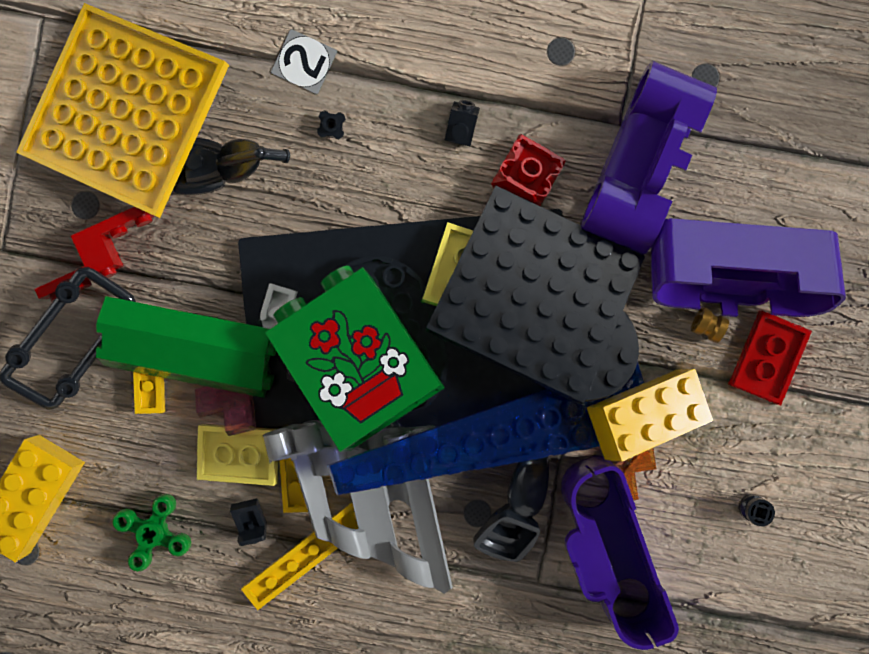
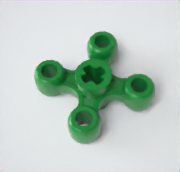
M161 494L155 498L152 504L153 513L149 519H140L132 509H122L114 515L112 524L117 531H129L136 534L138 547L128 557V566L133 571L140 572L149 567L152 563V550L155 546H164L170 554L177 557L183 556L191 548L192 542L189 535L186 533L176 534L168 530L166 518L176 509V499L172 495ZM162 502L167 505V508L162 506ZM149 530H150V531L154 530L155 533L151 535V534L149 533ZM177 542H180L182 547H179Z

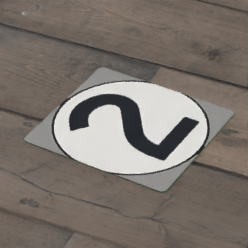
M291 29L271 73L318 94L337 54V50Z

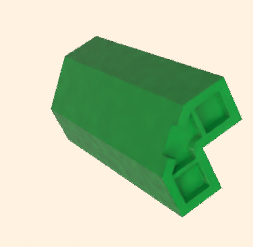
M105 296L96 322V332L102 333V345L96 348V358L104 366L265 398L267 390L271 391L274 383V374H271L268 364L270 357L275 356L276 350L265 334L269 330L268 328Z

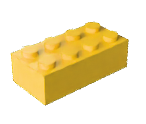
M695 369L674 370L587 407L604 459L623 462L713 421Z
M41 435L24 439L0 479V554L13 562L21 560L32 552L85 464L81 459Z

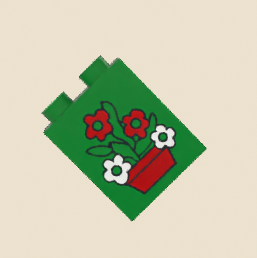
M343 266L323 279L321 285L325 293L310 303L306 304L304 299L299 297L277 309L273 316L278 324L265 332L340 452L353 450L445 388L368 272L362 267L354 273L350 266Z

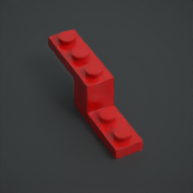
M132 207L71 235L84 264L83 267L93 268L107 278L117 274L116 269L124 265L111 237H121L128 233V228L135 225L137 227L145 226L153 221L152 218L155 216L139 208ZM77 270L35 288L38 299H50L53 302L56 298L55 290L57 285L62 280L70 279ZM85 278L80 285V290L90 287L92 285L91 280Z

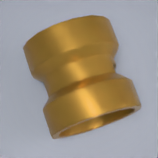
M702 307L692 322L691 332L698 335L704 334L708 337V340L718 343L726 334L730 321L722 315L715 316L711 310Z

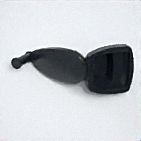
M196 138L173 190L179 195L212 193L222 189L225 186V181L227 183H237L245 180L257 170L262 160L288 163L290 151L288 149L265 148L249 139L231 140L222 146L220 143L210 139Z
M551 432L547 435H536L533 442L523 453L510 480L507 492L508 503L495 511L473 537L474 547L477 550L493 558L519 562L533 548L540 534L539 524L533 517L543 508L549 482V460L545 446H556L560 443V436L557 432Z

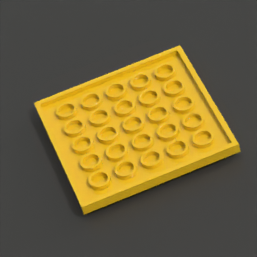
M84 3L16 153L160 218L229 64L224 60Z

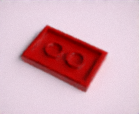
M759 310L728 385L781 406L812 331Z

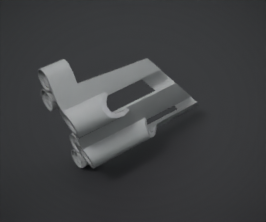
M320 420L306 421L303 424H292L263 435L269 463L291 458L315 536L318 539L331 542L340 550L363 559L373 557L395 567L397 572L403 577L418 585L435 588L443 594L453 588L424 458L437 454L441 456L435 426L401 427L397 423H392L353 450L344 452L339 451ZM339 472L344 476L349 486L358 529L345 527L331 518L322 476ZM400 500L411 508L422 558L408 555L398 548L389 510V504L392 501Z

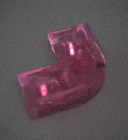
M212 387L195 389L196 413L200 418L224 412L225 432L228 436L256 430L253 402L249 395Z

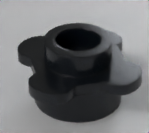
M326 110L320 112L319 119L321 121L320 127L317 129L318 135L321 138L327 136L337 140L341 139L344 136L343 123L346 121L345 115L341 112L331 114ZM334 123V126L329 127V124Z

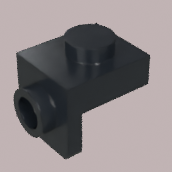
M454 101L444 140L471 147L480 108L476 107L471 101Z
M258 498L231 504L230 513L239 532L237 540L239 546L264 541L266 539L267 521Z

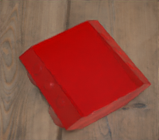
M520 134L500 166L491 185L493 189L495 186H498L541 206L566 160Z

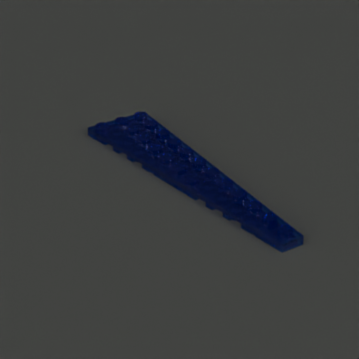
M637 362L636 368L628 382L617 392L604 399L592 400L579 405L548 389H543L328 464L335 492L337 495L380 488L381 486L397 485L414 480L430 479L436 476L457 474L463 471L479 470L600 447L587 407L644 383Z

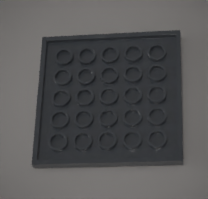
M495 186L425 331L582 405L587 398L645 256L610 240L581 229V225Z

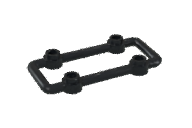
M90 267L79 268L70 279L62 280L57 285L55 290L56 298L22 343L9 348L5 356L6 364L0 371V382L5 387L47 410L59 407L65 398H71L78 393L80 379L95 361L96 348L102 345V333L71 374H64L58 379L56 384L57 392L51 399L14 379L11 375L16 369L23 368L28 364L31 359L30 350L65 304L72 303L78 299L80 285L84 279H90L119 299L136 302L130 292Z

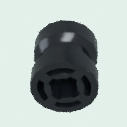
M756 494L745 495L739 502L738 509L742 517L756 526H767L775 517L774 506Z

